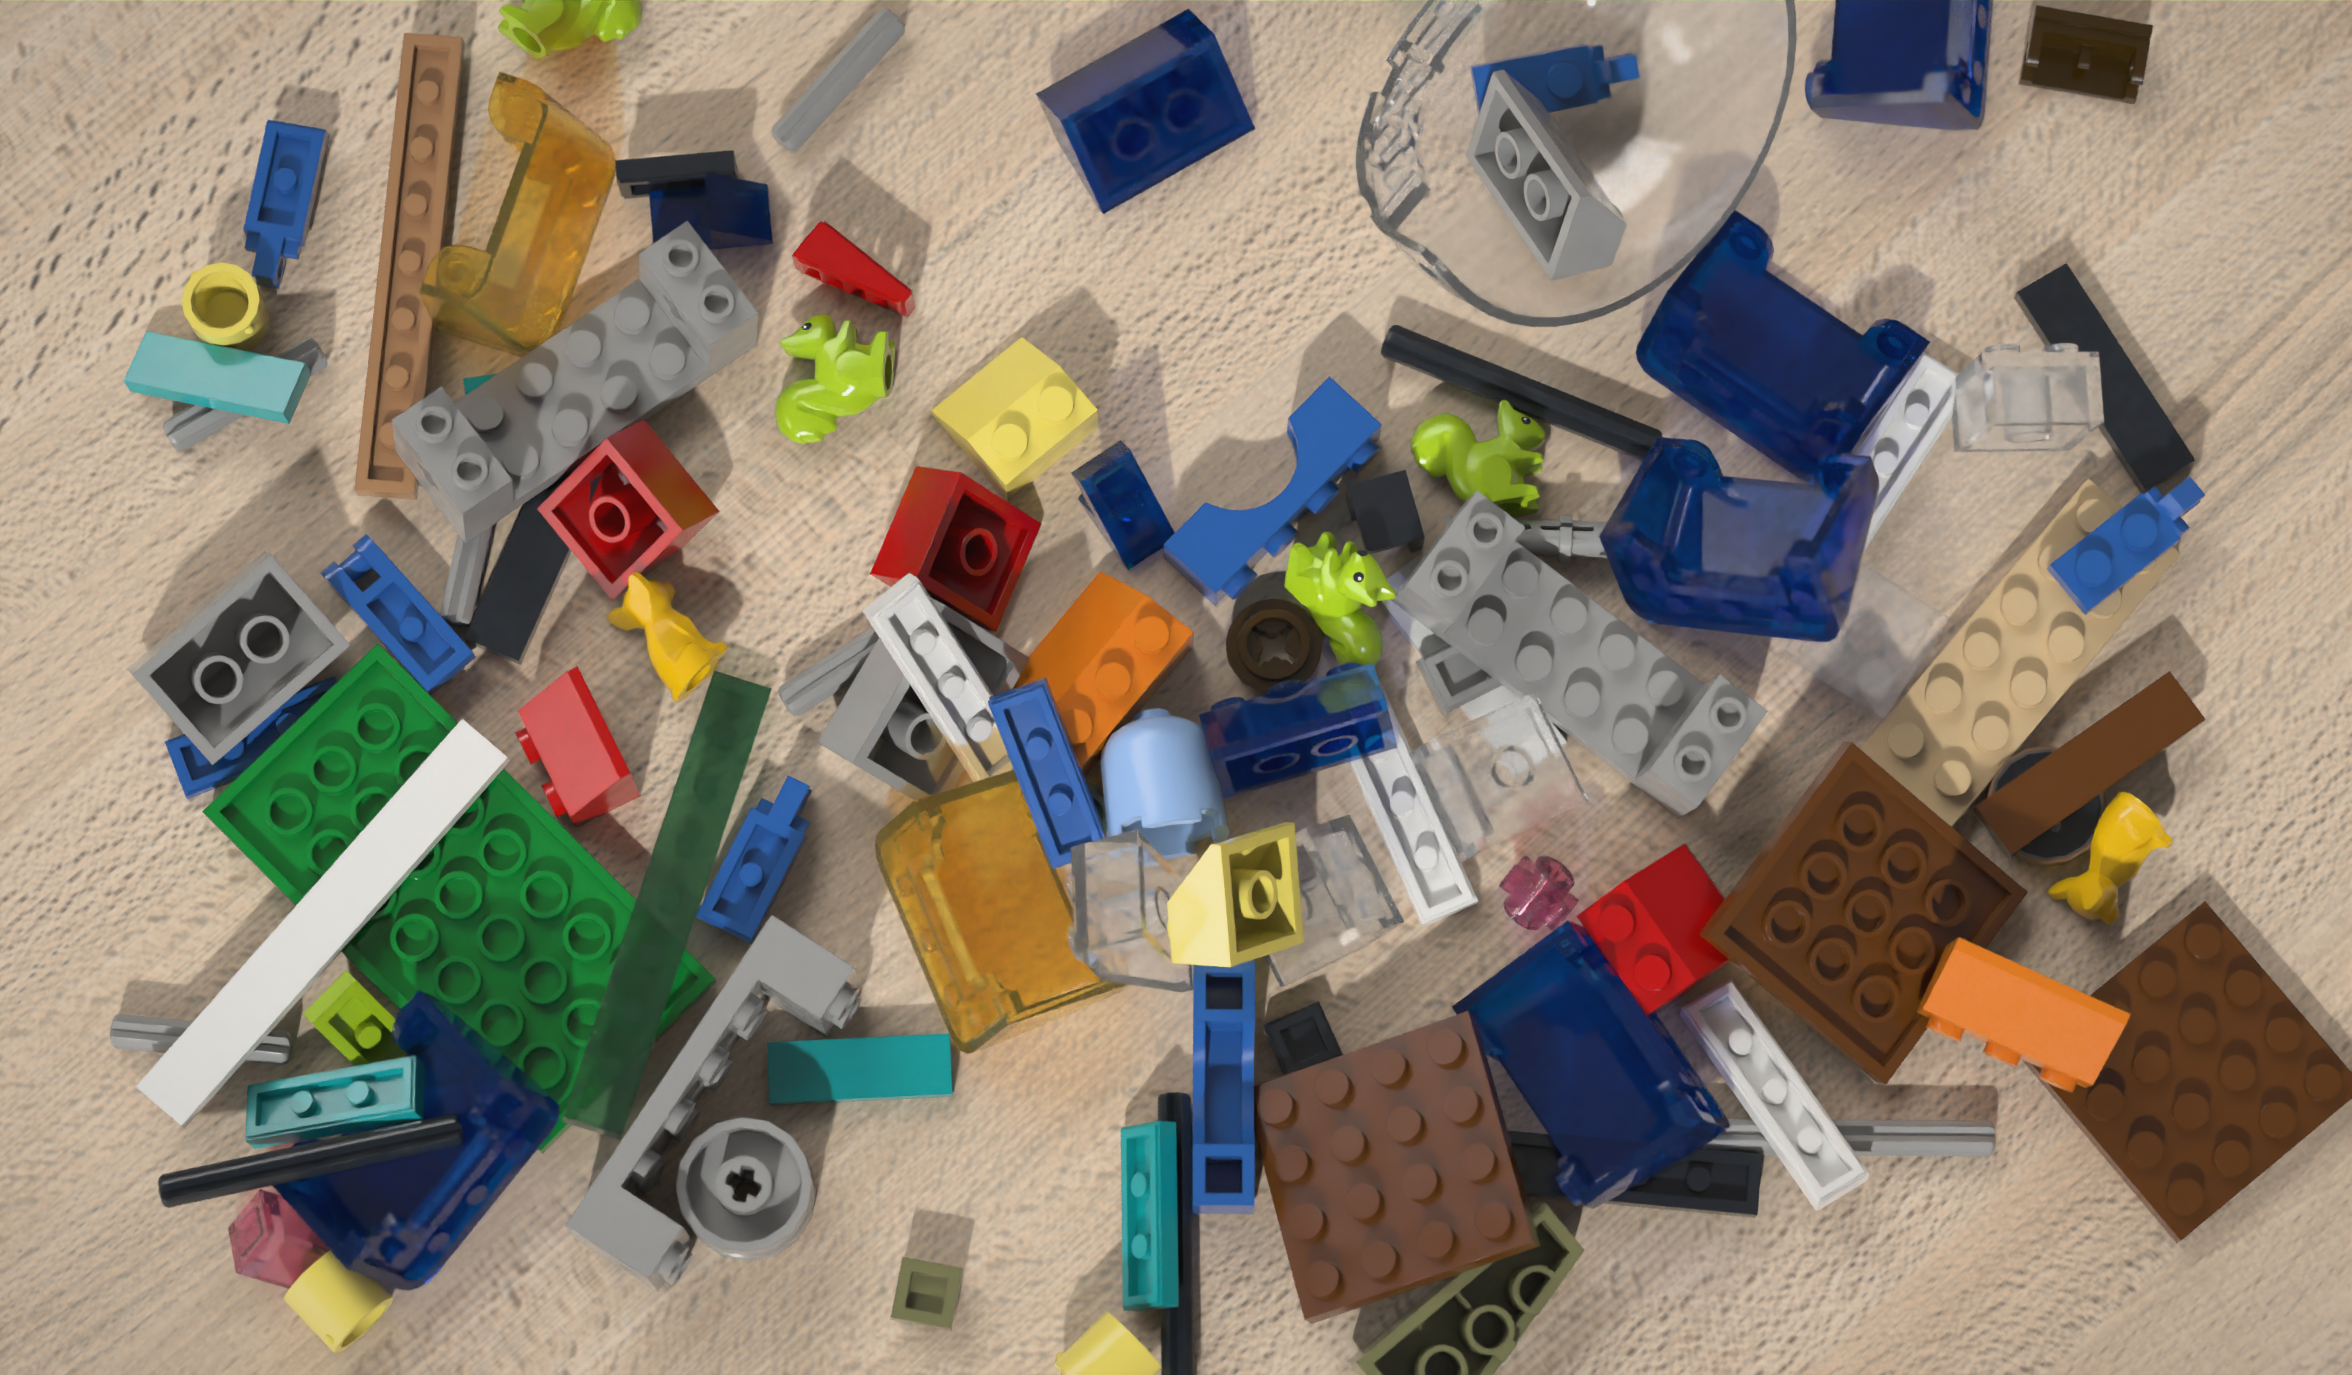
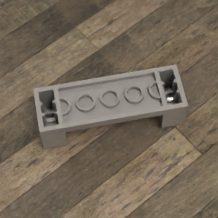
M686 221L639 253V279L455 403L445 390L440 387L392 419L395 451L466 544L576 469L606 438L642 420L646 421L756 346L758 311L689 222Z
M1476 491L1460 507L1398 590L1396 597L1391 601L1450 646L1457 649L1462 655L1499 681L1512 693L1676 817L1680 818L1699 807L1768 710L1720 674L1706 684L1701 682L1519 544L1516 539L1522 533L1525 526L1479 491Z
M771 915L565 1226L578 1241L657 1292H659L665 1281L675 1285L693 1258V1254L688 1251V1246L692 1240L681 1225L635 1196L636 1193L640 1190L647 1194L653 1188L666 1166V1163L660 1160L661 1155L672 1139L681 1143L693 1128L700 1114L699 1111L694 1109L695 1104L706 1088L715 1092L728 1075L734 1063L728 1056L740 1036L748 1041L758 1030L767 1014V1010L762 1007L764 1000L768 999L827 1037L834 1025L841 1029L846 1027L862 1001V998L857 996L860 985L855 968Z

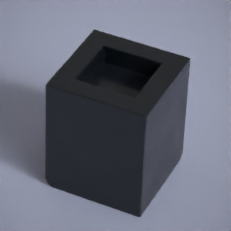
M1406 470L1347 486L1346 503L1351 520L1357 521L1365 551L1374 554L1408 545L1410 553L1423 549L1425 536Z

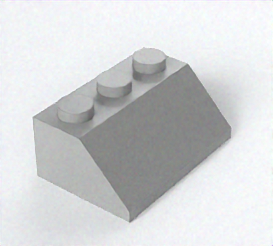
M1504 70L1493 72L1471 137L1466 158L1551 281L1612 266L1627 225L1620 209L1612 204L1595 180L1591 168L1581 160L1567 140L1561 125L1553 120L1541 101Z
M263 551L127 670L208 761L214 765L351 645L270 553Z
M932 599L992 695L995 696L1012 690L1030 658L951 608ZM879 637L817 743L939 814L965 768Z

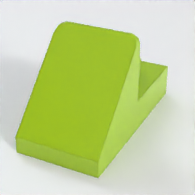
M346 970L302 1014L354 1066L414 1055L420 1059L427 1051Z

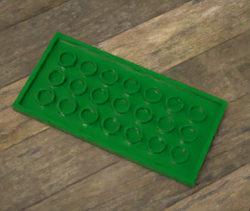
M377 643L202 812L296 906L454 729L458 722ZM505 769L496 776L342 950V953L542 1154L717 983L716 979Z

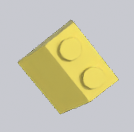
M1023 337L931 410L933 417L1007 502L1098 428V409L1060 365Z
M1284 822L1210 845L1167 902V931L1171 944L1172 963L1233 967L1304 943L1295 823Z

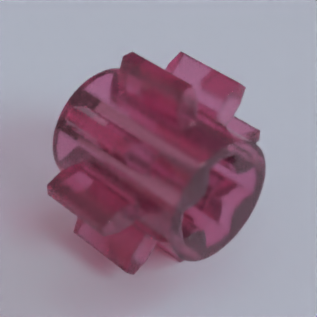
M1523 856L1519 863L1512 867L1499 884L1500 888L1509 893L1503 902L1506 913L1518 925L1529 930H1538L1543 924L1550 930H1554L1561 921H1564L1579 900L1574 895L1568 893L1575 883L1569 869L1560 861L1549 856H1539L1535 862L1528 856Z

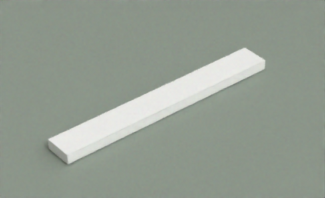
M462 719L136 1087L185 1129L510 762L509 758Z

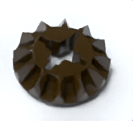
M1266 599L1247 606L1235 617L1227 633L1226 653L1228 665L1243 685L1259 690L1265 695L1280 692L1291 693L1295 688L1311 679L1321 658L1322 640L1317 624L1308 612L1290 601ZM1289 628L1291 631L1287 634L1284 650L1293 663L1291 664L1286 659L1281 660L1279 657L1274 656L1268 662L1264 661L1261 666L1257 665L1260 662L1263 645L1258 641V636L1253 632L1255 631L1261 637L1265 635L1273 640L1279 634L1283 635Z

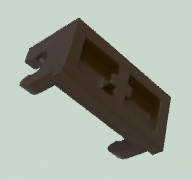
M2036 5L2027 25L2018 84L2135 104L2139 85H2143L2153 25Z

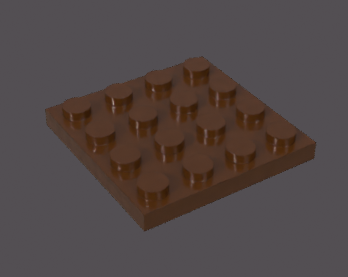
M1843 741L1699 935L1874 1081L1886 1085L1927 1030L1926 1026L1930 1018L1917 1013V1010L1945 947L1960 937L1986 949L2028 892L1854 743Z
M2206 901L2090 995L2130 1014L2125 1028L2092 1086L2084 1088L2076 1084L2073 1093L2062 1090L2039 1079L2042 1068L2022 1060L2176 1243L2183 1240L2352 1099V1072Z
M1466 1011L1254 1086V1132L1304 1320L1313 1324L1540 1246L1476 1016L1471 1012Z

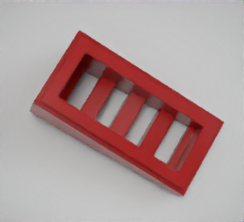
M820 221L792 255L795 269L801 271L802 274L907 318L915 309L913 293L909 287L826 221L824 223Z

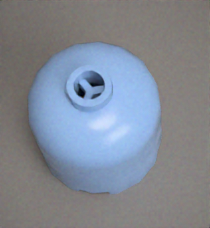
M1148 709L1135 714L1133 722L1124 725L1111 734L1101 752V773L1109 848L1114 855H1121L1125 847L1135 848L1138 860H1166L1196 854V841L1212 836V841L1219 843L1228 837L1230 831L1215 751L1208 733L1199 724L1182 717L1170 716V712L1166 709Z

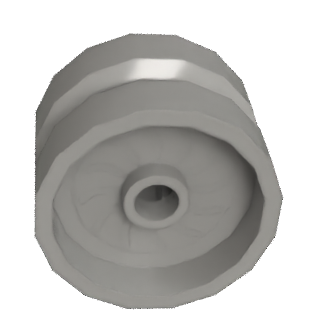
M740 1117L716 1123L693 1140L680 1161L676 1191L681 1213L702 1244L724 1258L753 1262L775 1257L799 1240L812 1219L816 1188L807 1157L790 1134L769 1121ZM744 1182H754L760 1190L758 1196L755 1198L748 1194L746 1202L739 1201L736 1194L738 1187Z

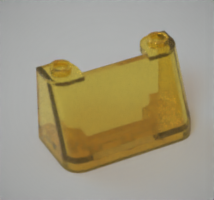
M499 71L489 98L488 113L494 128L503 136L505 142L516 146L520 151V156L485 251L457 244L444 247L431 260L419 294L436 331L517 357H523L561 330L616 177V159L612 147L602 136L539 86L528 80Z
M1014 770L914 800L877 834L875 853L880 871L954 1044L962 1052L969 1054L999 1044L1118 994L1131 984L1127 975L1125 956L1118 946L1113 945L1102 936L1086 941L1056 868L1052 870Z

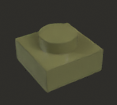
M902 1257L891 1320L952 1331L963 1268Z

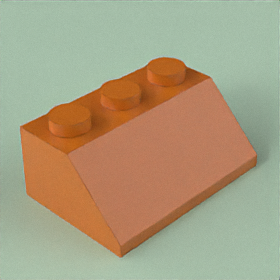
M1100 571L1030 654V660L1013 689L1047 678L1084 777H1086L1101 759V752L1111 734L1134 719V715L1141 711L1193 648L1194 632L1148 595Z
M1960 937L1945 947L1917 1010V1013L1930 1018L1926 1026L1929 1030L1957 1042H1960L1963 1034L1986 1043L1983 1054L2012 1067H2017L2019 1060L2022 1059L2042 1068L2039 1079L2073 1093L2076 1084L2084 1088L2094 1084L2130 1017V1014Z

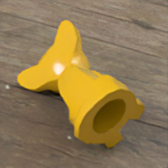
M634 572L629 576V588L624 595L622 607L613 609L607 614V619L619 629L627 631L634 628L644 629L651 664L662 682L671 691L672 700L679 703L715 672L720 665L718 660L728 651L729 646L724 641L716 643L707 640L698 631L690 617L672 608L671 602L675 589L668 581L660 582L654 579H646L640 573Z
M2119 792L2105 808L2094 830L2088 871L2080 876L2068 877L2057 881L2049 888L2047 893L2052 899L2067 900L2072 910L2088 920L2100 919L2105 924L2110 925L2119 916L2117 905L2118 888L2137 875L2140 867L2152 850L2157 848L2168 849L2173 840L2165 832L2158 817L2145 803L2131 793Z

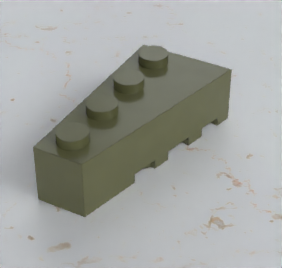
M1545 1202L1534 1203L1529 1208L1540 1246L1445 1278L1350 1358L1348 1362L1359 1375H1494L1499 1366L1506 1361L1517 1346L1518 1340L1535 1316L1539 1315L1585 1250Z

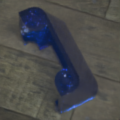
M1836 0L1831 59L1819 60L1813 72H1809L1805 80V97L1810 109L1824 119L1948 131L1978 130L1982 126L1985 115L1993 0Z
M1733 208L1666 292L1637 344V361L1643 371L1652 379L1799 479L1813 485L1829 484L1847 463L1923 355L1930 341L1906 324L1887 318L1876 320L1865 334L1861 335L1768 272L1766 269L1772 261L1774 254L1773 243L1770 237L1760 225L1754 223Z
M1657 437L1599 535L1625 602L1639 617L1660 625L1812 642H1829L1835 639L1849 615L1880 487L1879 478L1871 456L1834 454L1826 459L1819 472L1821 485L1723 476L1719 463L1713 453L1702 442L1692 439Z
M1567 920L1452 1006L1456 1014L1469 1011L1476 1016L1486 1054L1492 1059L1500 1061L1562 1154V1157L1558 1159L1562 1172L1556 1176V1180L1564 1194L1576 1206L1583 1204L1584 1207L1592 1209L1599 1207L1711 1142L1730 1128L1729 1121L1723 1110L1658 1014L1646 1015L1586 929L1581 925Z
M418 990L413 998L399 1010L392 1029L393 1041L406 1052L404 1057L416 1055L425 1064L423 1119L448 1113L458 1114L464 1134L463 1143L460 1146L273 1185L275 1190L348 1270L406 1291L420 1288L440 1271L549 1136L557 1124L560 1115L559 1104L538 1083L438 998L421 990ZM372 1128V1129H367V1130H361V1131H355V1132L344 1133V1134H341L340 1136L350 1135V1134L359 1133V1132H364V1131L373 1130V1129H378V1128ZM311 1139L307 1141H302L294 1144L293 1146L321 1141V1139Z

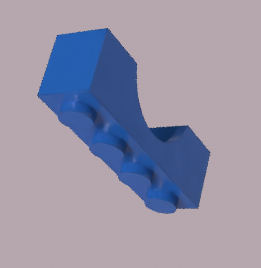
M1329 376L1288 418L1287 435L1295 452L1297 466L1287 487L1270 502L1248 510H1229L1205 502L1164 543L1163 558L1214 606L1226 595L1232 600L1236 599L1256 578L1257 573L1252 568L1267 553L1274 558L1279 556L1296 538L1299 532L1294 528L1295 524L1309 510L1317 516L1334 500L1340 491L1335 484L1350 468L1358 474L1376 457L1381 449L1376 442L1380 438L1382 424Z
M1248 961L1233 967L1193 965L1192 1214L1254 1213L1255 961Z

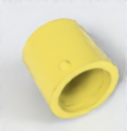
M222 262L206 265L199 271L191 272L190 279L184 288L182 305L184 315L199 340L203 343L243 351H250L259 345L267 333L270 317L267 303L250 274L237 265Z
M341 1244L328 1251L312 1264L291 1286L284 1300L327 1346L337 1354L363 1336L383 1316L394 1298Z
M1107 1311L1064 1353H1057L1056 1361L1054 1362V1366L1062 1375H1156L1162 1369L1158 1361L1141 1342Z

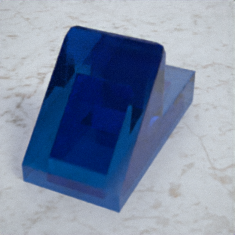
M705 174V187L649 192L653 244L686 221L689 222L710 250L773 244L768 184L715 174Z
M1121 440L1071 472L1082 492L1078 497L1080 504L1127 570H1130L1162 549L1164 543L1175 533L1134 455Z

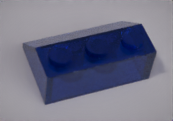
M1189 8L1036 93L1056 140L1102 214L1255 129L1215 34Z
M1359 663L1341 664L1330 669L1326 673V677L1303 683L1301 680L1284 681L1271 687L1266 695L1246 701L1242 697L1227 698L1212 705L1209 712L1199 714L1211 762L1217 779L1221 784L1224 799L1398 748L1387 703L1373 663L1361 666Z

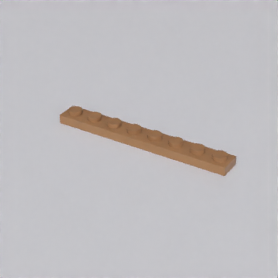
M404 33L354 487L356 494L359 496L417 500L419 482L395 451L392 419L428 396L465 50L463 37Z

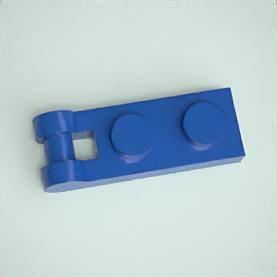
M365 534L352 545L355 551L339 565L333 561L320 573L417 683L432 696L476 657L471 649L378 545ZM372 569L380 578L362 592L355 582Z

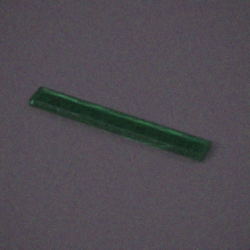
M718 671L713 673L563 1115V1122L622 1140L771 696V688Z

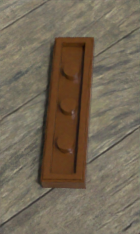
M2169 671L1974 807L1973 811L2009 859L2193 731L2206 719Z

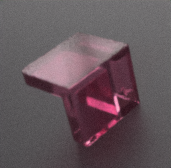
M262 1189L258 1190L228 1227L236 1273L290 1289L312 1264L331 1250L324 1213L321 1208Z

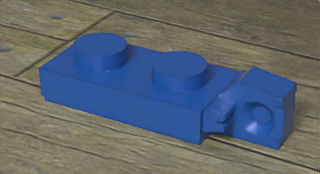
M1587 44L1574 45L1470 66L1478 116L1492 73L1495 71L1504 70L1537 97L1548 113L1596 104L1598 100L1611 98L1609 84L1640 78L1636 54L1626 53L1605 58L1603 45L1601 44L1588 46Z
M268 120L266 123L243 228L246 235V251L256 252L251 275L255 277V283L258 286L279 289L286 258L299 260L301 247H304L326 150L328 140L326 129Z
M2191 477L2170 491L2165 497L2156 487H2153L2147 493H2141L2051 563L2047 570L2086 615L2179 542L2180 536L2190 528L2182 519V516L2197 506L2205 494Z
M787 776L774 803L761 798L757 807L750 809L696 915L698 919L751 945L753 944L807 839L806 833L811 822L800 817L812 793L809 785L791 776Z

